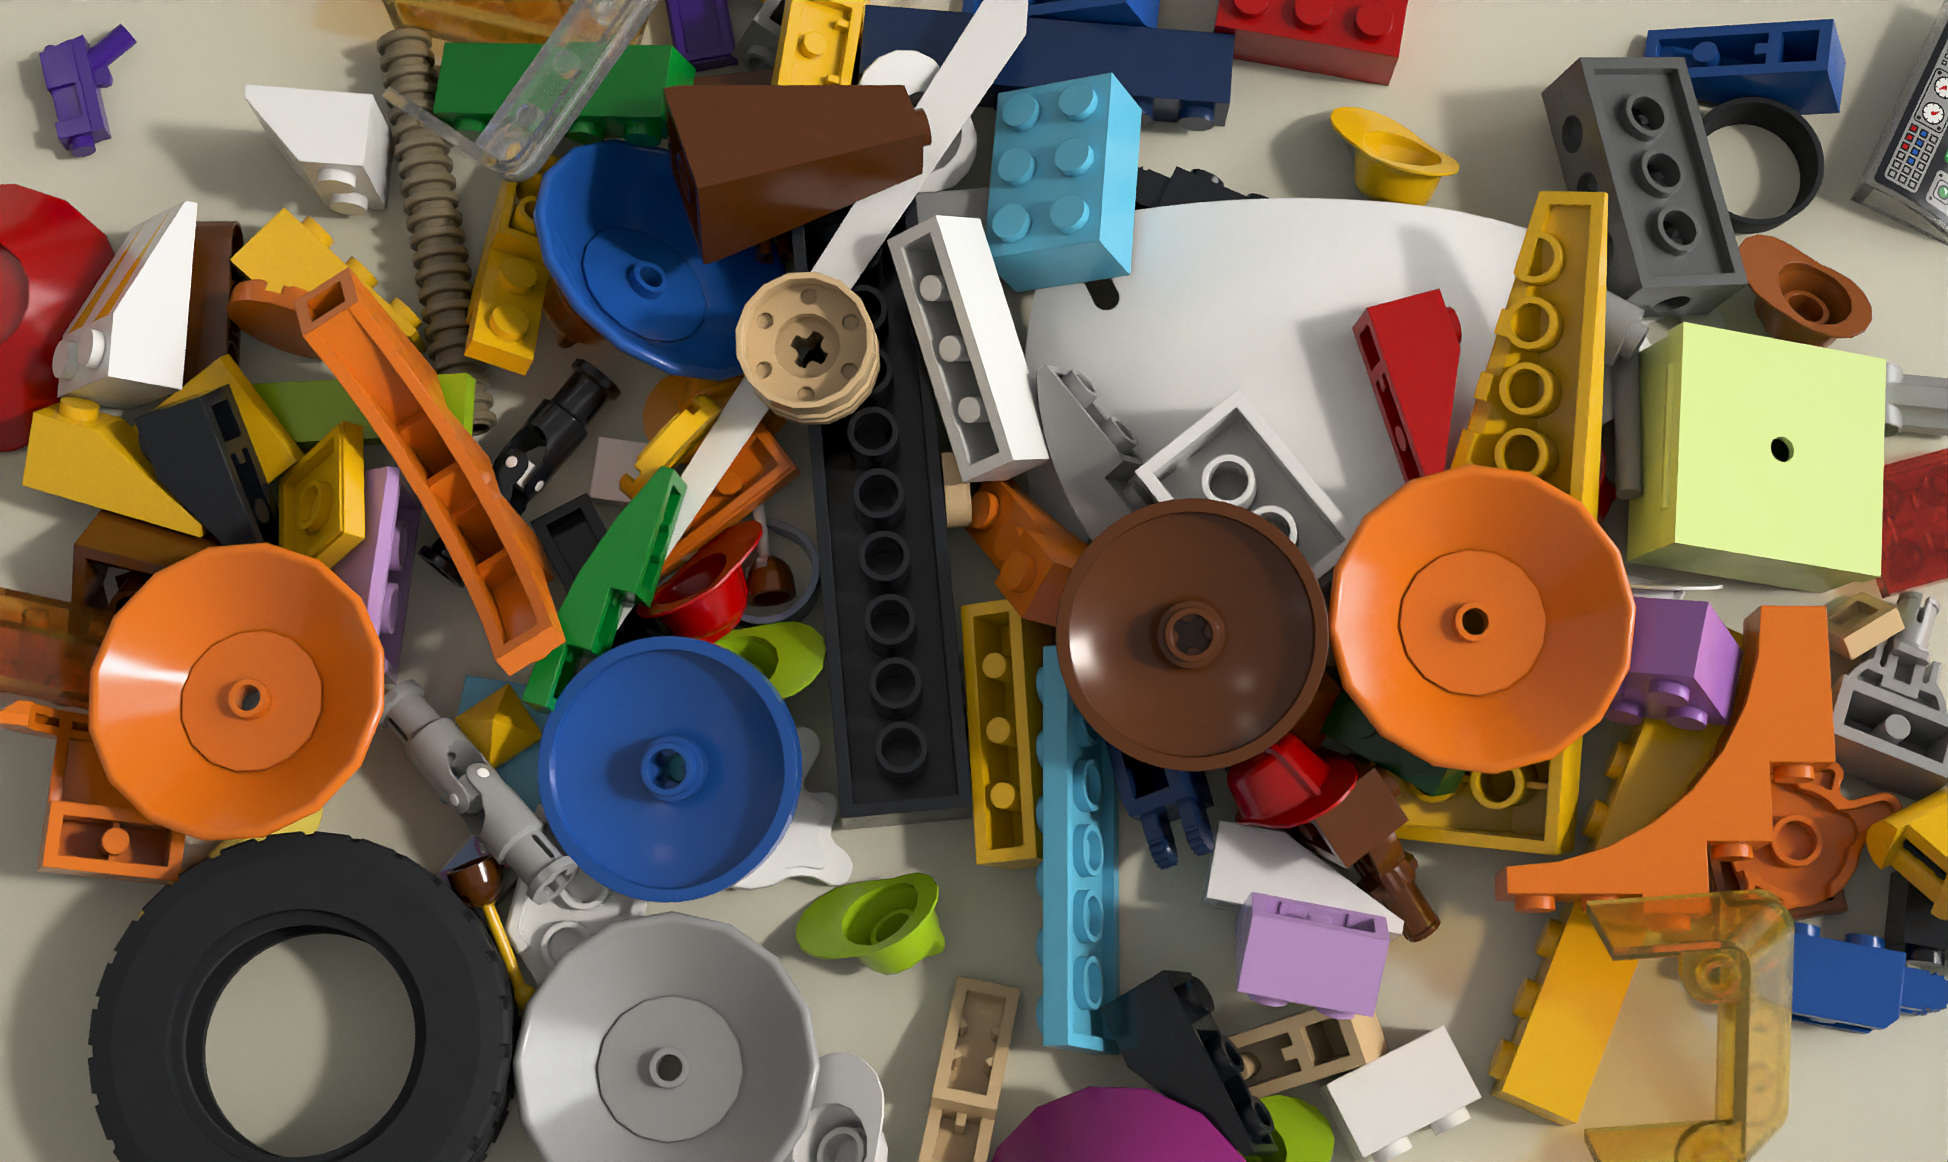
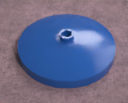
M676 636L650 637L622 644L603 653L579 671L566 685L556 700L554 712L550 711L542 732L537 763L538 787L543 810L554 836L566 854L574 860L583 872L603 886L631 898L660 903L683 902L707 897L736 885L750 876L772 855L784 838L798 805L802 783V753L796 726L786 703L769 679L753 664L731 650L708 641ZM676 756H681L684 759L681 768L685 773V777L681 781L674 779L669 771L670 763Z

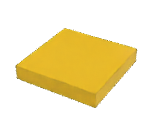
M344 420L279 479V547L321 560L329 569L365 539L363 426Z

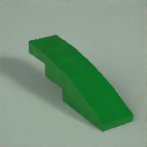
M664 466L658 469L617 516L578 573L557 613L566 642L553 649L542 660L535 662L521 699L537 712L549 715L550 711L554 712L557 698L577 674L582 657L594 660L611 650L625 602L650 608L688 487L674 469Z

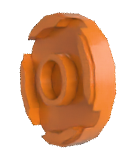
M262 279L246 280L239 282L235 286L226 306V311L229 319L241 330L257 340L282 351L306 358L320 359L302 337L294 301L307 294L308 291L299 287H288L285 285L281 294L266 291L268 282Z

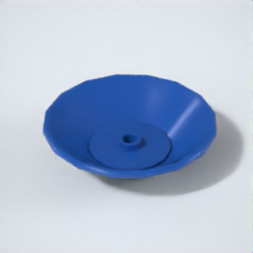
M610 139L571 148L543 174L533 212V220L543 263L574 312L619 351L669 375L722 381L744 374L736 357L735 331L744 305L763 284L787 274L784 263L779 261L778 248L772 238L771 245L774 264L758 263L755 260L756 246L754 245L717 262L703 265L670 169L669 152L667 149L657 146L635 145L619 139Z

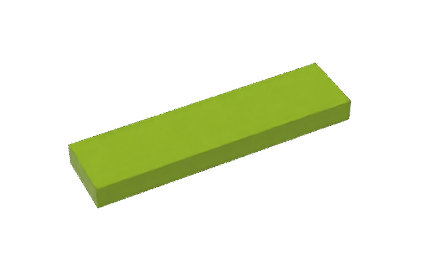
M468 373L437 374L448 409L472 436L476 379ZM337 379L252 383L253 387L299 448H313L343 420L363 426L364 445H383V442Z

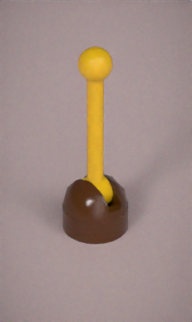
M491 854L484 855L446 872L452 890L464 904L482 909L496 947L506 963L508 975L514 989L517 1008L525 1010L526 1003L535 992V989L525 984L494 905L497 898L501 895L504 886L502 868Z

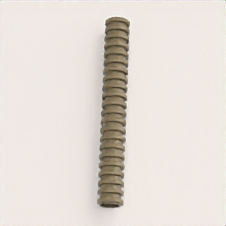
M399 28L387 32L377 40V51L382 56L379 63L380 69L385 73L382 82L383 87L388 91L385 97L386 105L391 109L388 118L389 122L394 126L391 136L392 140L397 144L394 154L395 158L400 162L397 172L398 176L403 180L400 190L401 194L406 197L403 208L404 212L410 216L407 218L406 226L407 230L413 234L409 239L410 248L416 252L413 255L412 262L413 266L419 270L416 273L415 280L416 284L423 288L419 291L418 298L419 303L426 306L422 310L421 316L422 321L429 325L425 328L424 332L425 339L432 343L428 347L427 352L428 357L432 361H436L431 366L437 374L468 373L476 379L472 437L484 434L496 426L497 417L496 414L489 411L493 407L494 400L491 394L486 393L491 385L490 378L483 374L487 370V363L464 356L470 327L469 324H466V318L473 285L467 281L471 279L472 271L467 264H464L468 261L469 254L468 250L462 246L465 243L466 236L465 232L459 228L462 225L463 219L462 214L456 210L459 207L460 201L459 196L453 192L456 189V178L450 174L453 171V160L447 156L450 153V143L444 138L447 135V125L433 113L437 85L435 84L438 82V72L433 67L435 65V55L430 50L432 47V37L428 32L421 29Z

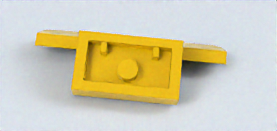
M785 0L771 85H858L865 5H870V0Z

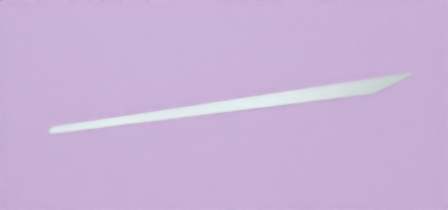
M983 0L915 109H924L932 137L931 145L923 147V174L855 202L811 272H818L841 280L847 287L852 289L1025 37L1028 0ZM802 346L798 350L801 360L804 359L810 349ZM746 376L740 382L681 475V478L688 487L666 558L769 409L758 398ZM625 602L618 628L635 604ZM582 657L577 673L593 660Z

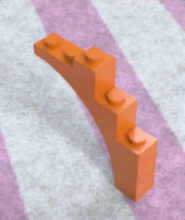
M349 267L294 301L302 337L330 369L366 417L417 495L444 542L479 615L495 661L510 677L529 664L545 658L553 649L565 643L566 640L548 588V583L554 580L542 541L501 494L489 456L448 409L437 372Z
M1012 478L1004 481H983L978 492L971 498L972 523H969V527L964 528L1000 571L994 584L1018 614L1024 619L1056 627V616L1064 585L1072 568L1089 545L1068 531L1035 503ZM1325 670L1311 704L1290 730L1304 740L1313 750H1317L1327 736L1321 733L1320 730L1341 691L1340 686Z
M1761 605L1748 615L1743 622L1741 672L1736 688L1730 725L1724 726L1708 761L1679 798L1644 828L1609 847L1559 862L1506 866L1495 874V901H1514L1515 912L1519 913L1556 911L1555 902H1581V912L1592 914L1622 912V902H1627L1628 929H1649V939L1659 941L1690 939V929H1695L1711 922L1707 850H1711L1713 861L1736 862L1753 859V851L1774 841L1770 773H1773L1774 782L1807 783L1815 780L1814 773H1818L1836 762L1827 606Z

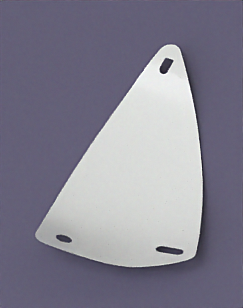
M1241 199L1135 210L1130 275L1111 278L1119 293L1118 305L1111 310L1098 308L1094 304L1084 282L1036 289L1028 324L1025 361L1037 399L1036 372L1045 364L1069 371L1072 368L1080 371L1098 391L1099 397L1094 402L1108 419L1111 416H1115L1133 433L1138 441V445L1133 450L1143 463L1151 459L1239 388L1356 530L1363 516L1405 485V481L1352 327L1367 307L1439 288L1446 307L1450 306L1455 310L1461 325L1462 339L1459 344L1461 349L1444 471L1449 470L1462 430L1467 429L1476 401V398H1473L1481 371L1485 372L1497 336V334H1494V330L1501 309L1506 308L1516 277L1513 271L1527 228L1483 216L1435 207L1351 199ZM1715 308L1707 315L1679 316L1681 322L1724 329L1723 317L1718 308ZM1665 317L1642 318L1640 323L1647 326ZM1647 338L1642 343L1639 352L1652 345ZM1604 363L1602 425L1615 418L1614 366L1612 367ZM1049 461L1027 471L1031 499L1063 527L1087 544L1089 536L1066 497L1053 462ZM1136 475L1127 482L1130 484L1134 481L1140 485Z

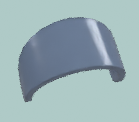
M769 519L767 527L771 531L795 542L807 554L812 563V576L808 588L802 597L784 612L767 617H754L743 614L737 625L749 628L777 622H801L816 605L822 589L819 557L811 539L800 529L776 519Z

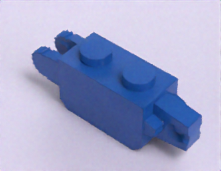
M1780 922L1779 930L1774 929L1758 937L1718 936L1713 938L1708 977L1751 991L1750 1001L1761 1016L1868 1034L1873 1030L1887 1028L1899 1019L1900 1014L1910 1015L1913 1013L1914 1016H1925L1927 1013H1936L1947 1008L1948 980L1944 979V975L1939 976L1937 972L1930 974L1927 970L1905 967L1906 953L1885 949L1886 940L1881 937L1848 933L1845 934L1844 941L1820 937L1821 928L1815 925L1799 922Z

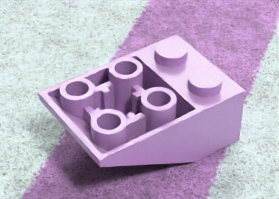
M1251 892L1237 912L1235 920L1237 992L1247 993L1251 1000L1267 1006L1281 1007L1287 1005L1288 1001L1315 1006L1319 1013L1335 1019H1352L1355 1017V1014L1373 1017L1390 943L1386 917Z

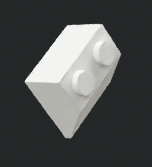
M246 84L244 97L270 141L325 206H329L333 211L346 215H363L367 212V209L386 210L395 142L392 140L391 132L373 94Z

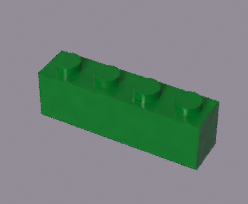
M445 42L433 113L452 127L457 137L471 142H489L492 135L511 136L518 141L531 144L547 142V137H567L571 141L585 145L604 141V138H624L635 145L654 147L661 144V139H667L663 88L675 85H693L696 69L672 45Z

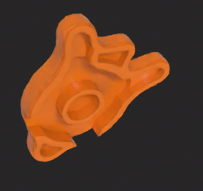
M1837 762L1818 773H1814L1815 780L1807 783L1774 782L1773 773H1770L1774 841L1753 851V859L1730 862L1740 885V904L1744 912L1756 921L1769 922L1777 919L1787 910L1809 907L1833 897L1846 886L1857 869L1861 852L1866 844L1868 829L1872 824L1903 809L1899 799L1893 794L1884 792L1854 800L1844 798L1840 792L1844 771Z

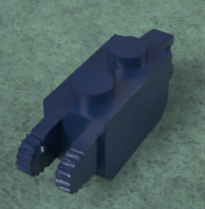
M1106 741L1122 804L1131 818L1142 822L1146 841L1149 844L1148 849L1158 868L1160 867L1163 870L1177 865L1178 854L1170 822L1181 819L1187 842L1191 850L1194 851V854H1197L1199 857L1214 852V836L1211 832L1212 829L1206 811L1207 808L1213 807L1214 803L1205 771H1178L1157 767L1123 753Z

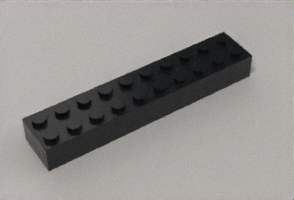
M916 196L851 289L861 298L879 341L880 371L873 390L854 413L830 424L808 425L840 814L843 830L970 819L973 814L934 389L887 242L888 239L918 224ZM854 203L791 230L795 273L812 271ZM818 342L815 348L808 351L802 360L803 368H806L811 361L822 364L826 360L820 347L821 343Z

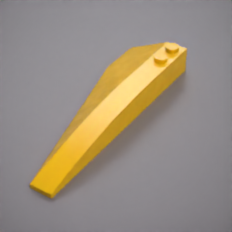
M1539 191L1513 271L1516 277L1506 308L1501 309L1494 330V334H1497L1490 358L1485 372L1481 371L1473 398H1476L1471 417L1467 429L1462 430L1450 469L1471 464L1530 472L1582 502L1597 521L1604 379L1608 194L1606 192ZM1466 611L1462 618V625L1468 633L1478 635L1482 631L1484 625L1483 618L1476 611ZM1583 736L1550 760L1498 774L1466 771L1455 793L1431 796L1386 770L1401 790L1402 795L1396 801L1409 819L1394 833L1398 839L1555 856L1574 851ZM1370 761L1369 765L1372 767L1376 765L1372 761Z

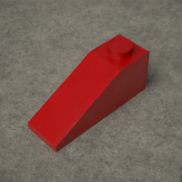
M1439 288L1367 307L1352 327L1405 484L1412 479L1442 472L1445 469L1462 331L1455 310L1450 306L1446 307Z

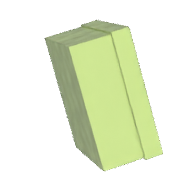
M1682 322L1668 330L1667 337L1639 352L1642 495L1635 499H1629L1626 562L1815 593H1824L1854 581L1864 583L1881 577L1886 359L1688 322Z

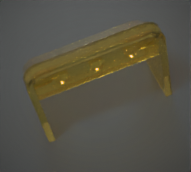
M1762 889L1587 901L1586 914L1613 961L1678 956V974L1686 991L1700 1002L1718 1004L1715 1119L1584 1129V1141L1594 1162H1749L1782 1128L1788 1115L1795 934L1792 915L1775 894Z

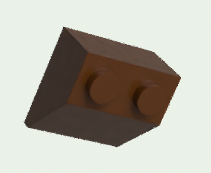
M101 509L74 543L69 651L96 658L113 616L154 573L207 547L224 545L211 532L202 537H197ZM109 566L128 570L129 572L115 576L119 590L111 599L110 604H108L103 583Z

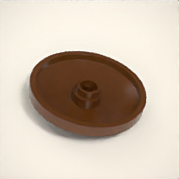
M1201 498L1172 499L1148 505L1120 518L1097 536L1081 554L1070 572L1059 601L1055 630L1056 653L1061 675L1074 704L1092 728L1111 745L1141 762L1161 768L1178 771L1214 770L1238 764L1262 753L1286 735L1303 716L1319 688L1326 666L1329 647L1328 614L1322 590L1310 564L1297 546L1275 525L1245 508L1227 502Z

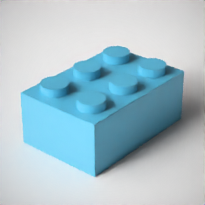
M1112 72L998 93L985 236L998 275L1015 292L1130 275L1142 109Z

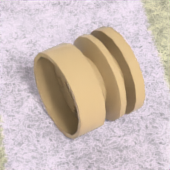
M818 272L787 273L763 284L744 305L735 330L736 357L758 398L778 417L801 425L830 424L854 413L871 394L880 371L879 341L861 298L841 280ZM818 342L821 343L820 347L826 360L822 364L811 361L806 368H802L803 362L798 354V350L802 346L812 350Z

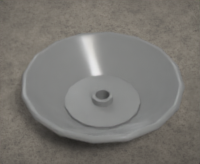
M674 911L614 921L562 953L526 1003L511 1062L520 1123L543 1162H783L807 1128L820 1072L811 1009L780 959L729 923ZM666 1057H677L682 1063L680 1076L673 1081L661 1079L658 1072L661 1061Z

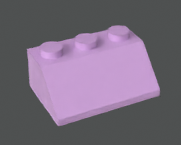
M386 466L364 471L365 539L330 570L362 598L384 649V683L396 685L422 504L400 468Z

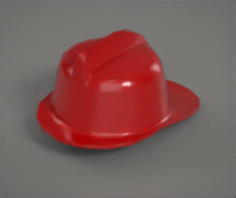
M749 520L724 530L698 550L668 581L656 588L650 608L638 605L636 609L637 616L642 619L658 617L669 632L676 637L694 638L715 643L730 633L740 622L747 607L748 588L741 563L757 546L763 534L762 524L755 520Z
M1289 731L1277 743L1262 753L1232 765L1228 771V787L1238 807V811L1235 814V823L1238 825H1256L1274 829L1292 828L1308 823L1328 813L1347 797L1355 787L1359 776L1356 767L1345 760L1321 757L1297 734Z

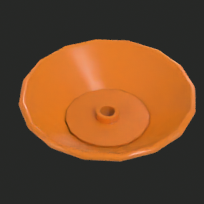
M1468 464L1412 479L1363 516L1333 570L1328 611L1329 640L1344 690L1380 736L1434 767L1498 774L1553 759L1602 720L1630 669L1636 605L1620 550L1582 502L1530 472ZM1466 611H1476L1483 618V629L1478 635L1470 634L1464 629L1462 618Z
M270 543L207 547L154 573L113 616L90 669L88 730L109 783L149 822L202 841L263 838L318 812L361 767L384 711V649L362 598L321 560ZM252 691H259L260 700L257 706L245 711L243 707L245 697Z

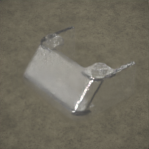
M575 0L475 143L390 86L382 97L432 136L497 180L506 183L525 181L534 176L545 164L656 7L659 0Z

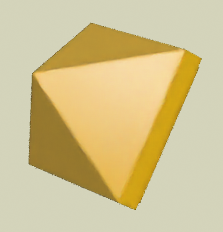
M509 683L454 718L462 732L495 770L540 741L542 737L541 731Z

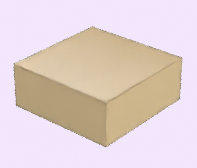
M1862 591L1827 612L1829 649L1850 660L1857 658L1905 629L1896 606Z

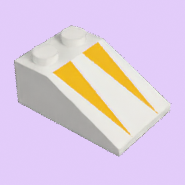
M184 201L132 228L55 349L52 368L54 376L59 378L58 398L79 397L92 400L103 406L132 410L182 390L197 203Z

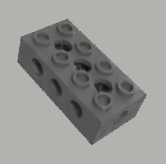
M1579 57L1541 95L1567 191L1606 192L1608 194L1606 290L1645 310L1643 318L1709 314L1749 283L1685 58Z

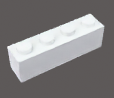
M935 215L888 239V246L962 481H1004L1052 461L1044 435L1037 395L980 218Z

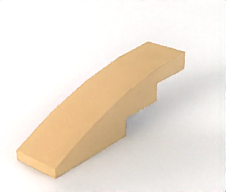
M957 975L918 1162H987L1021 988Z

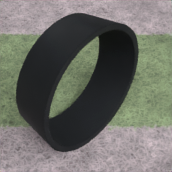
M1741 97L1718 105L1703 117L1702 121L1707 136L1723 127L1738 124L1764 128L1777 135L1787 144L1798 163L1800 187L1796 200L1788 212L1774 218L1752 219L1728 211L1734 232L1754 234L1772 230L1796 216L1811 203L1819 191L1824 176V155L1821 143L1814 129L1797 111L1769 98Z

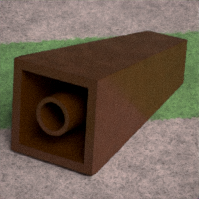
M675 85L663 88L670 169L703 265L717 262L923 174V147L930 146L932 143L927 115L923 108H913L905 85Z

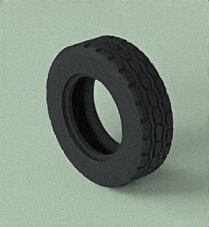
M302 831L272 834L259 842L253 838L220 850L221 855L213 859L209 856L205 857L178 875L180 880L172 886L166 884L142 908L145 913L139 920H132L114 948V951L118 953L114 957L112 964L107 962L95 995L100 997L97 1009H92L88 1045L93 1046V1057L88 1058L91 1093L97 1094L99 1101L95 1109L106 1139L113 1140L115 1149L113 1153L119 1162H483L488 1156L486 1152L491 1143H496L509 1114L506 1110L510 1099H514L515 1096L511 1062L521 1026V1017H518V1008L514 998L511 979L508 975L506 963L496 947L493 936L486 929L481 918L461 901L449 885L407 856L363 838L354 839L350 835L315 831L313 834L307 835ZM316 934L341 935L366 942L379 951L393 966L402 980L411 1002L415 1022V1046L406 1082L388 1112L371 1129L354 1141L338 1149L313 1156L282 1157L270 1153L246 1139L233 1127L217 1104L211 1090L206 1068L205 1046L210 1019L216 1003L228 983L244 965L258 954L278 943L296 937Z

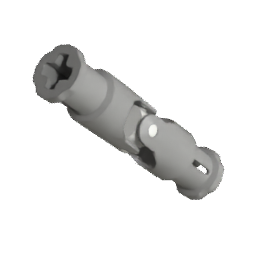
M406 680L392 687L384 695V711L378 724L383 728L389 727L406 747L405 756L409 762L466 823L471 833L498 864H508L527 885L526 894L533 902L540 905L559 895L579 872L580 868L568 855L563 856L543 834L545 829L543 822L520 796L504 782L497 771L452 719L447 717L441 718L423 698L425 691L415 680Z

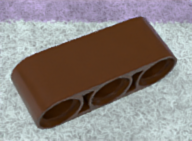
M196 221L182 387L215 360L226 354H229L239 367L241 329L229 319L226 311V306L233 289L239 282H243V278L230 261L244 246L242 228L238 221Z

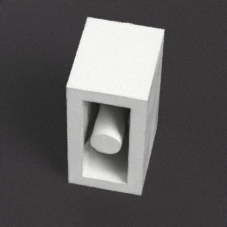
M1444 1025L1318 1088L1354 1160L1371 1154L1375 1162H1386L1411 1149L1412 1145L1407 1135L1429 1124L1436 1136L1470 1119L1471 1116L1465 1106L1482 1098Z

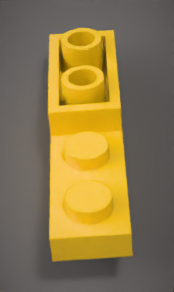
M515 142L498 192L476 273L466 318V324H469L470 327L464 356L525 376L534 359L549 275L543 263L533 220V212L542 176L560 158Z

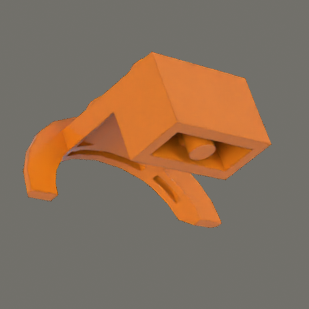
M18 700L0 710L1 728L55 739L37 871L160 885H173L180 880L178 875L181 873L186 835L149 822L109 783L88 730L89 715L59 710L23 700Z

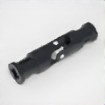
M577 358L571 365L574 371L573 374L551 400H542L494 461L492 467L500 492L520 517L526 510L528 502L543 490L588 435L585 427L607 400L615 401L621 394L620 389L613 381L584 359ZM539 446H546L543 460L536 467L528 460L525 453ZM440 536L431 547L423 546L417 554L427 564L454 585L463 589L465 584Z

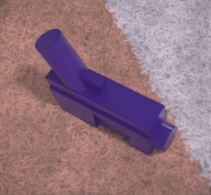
M119 24L91 48L86 38L80 35L56 46L47 45L44 51L39 53L46 87L53 97L58 122L55 123L58 140L67 151H71V155L74 157L92 155L96 152V143L111 139L100 88L112 86L113 78L108 66L137 43L122 24Z

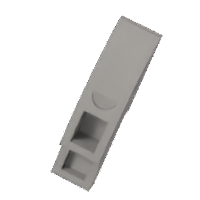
M1045 364L1036 372L1039 409L1046 443L1066 497L1085 532L1093 541L1107 527L1120 518L1155 502L1138 483L1134 481L1130 484L1127 483L1136 475L1134 471L1144 464L1133 450L1138 445V441L1133 433L1115 416H1111L1109 419L1094 402L1099 397L1098 391L1080 371L1075 368L1069 371Z

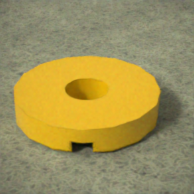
M700 394L693 398L691 403L697 410L694 415L687 409L682 413L678 412L637 456L636 459L638 461L633 467L640 473L635 480L628 473L621 477L618 484L620 485L619 490L630 500L637 495L661 466L675 469L717 420L722 408L706 394Z

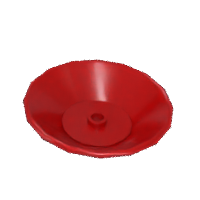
M0 184V452L17 451L28 446L33 412L60 402L61 398L57 397L59 378L54 376L52 368L55 349L115 256L107 236L68 201L18 184Z

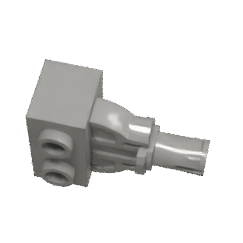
M1906 591L1899 594L1897 600V609L1905 629L1888 638L1886 646V642L1883 641L1863 653L1861 663L1843 674L1831 685L1835 756L1836 762L1840 764L1844 773L1918 801L1936 792L1948 783V714L1944 696L1938 686L1943 667L1941 663L1936 661L1930 664L1932 655L1927 650L1940 604L1936 599L1929 596L1925 600L1924 607H1920L1923 594Z

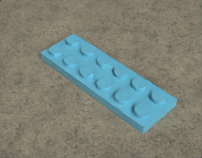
M1056 645L1043 646V666L1038 669L1036 677L1038 697L1043 704V730L1039 732L1036 741L1037 758L1043 769V796L1038 799L1036 807L1037 824L1040 832L1043 834V861L1038 865L1036 873L1038 894L1043 900V928L1039 930L1036 939L1037 958L1043 967V995L1039 997L1037 1002L1036 1020L1039 1031L1043 1034V1046L1092 1055H1120V1049L1100 1010L1101 1007L1120 997L1118 786L1105 739L1084 719L1065 686L1059 668Z

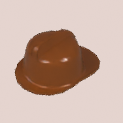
M1753 235L1745 238L1738 247L1749 283L1748 286L1756 295L1754 307L1757 317L1772 338L1827 348L1837 338H1853L1864 333L1871 323L1872 306L1865 293L1848 277L1818 263L1797 248L1774 236Z

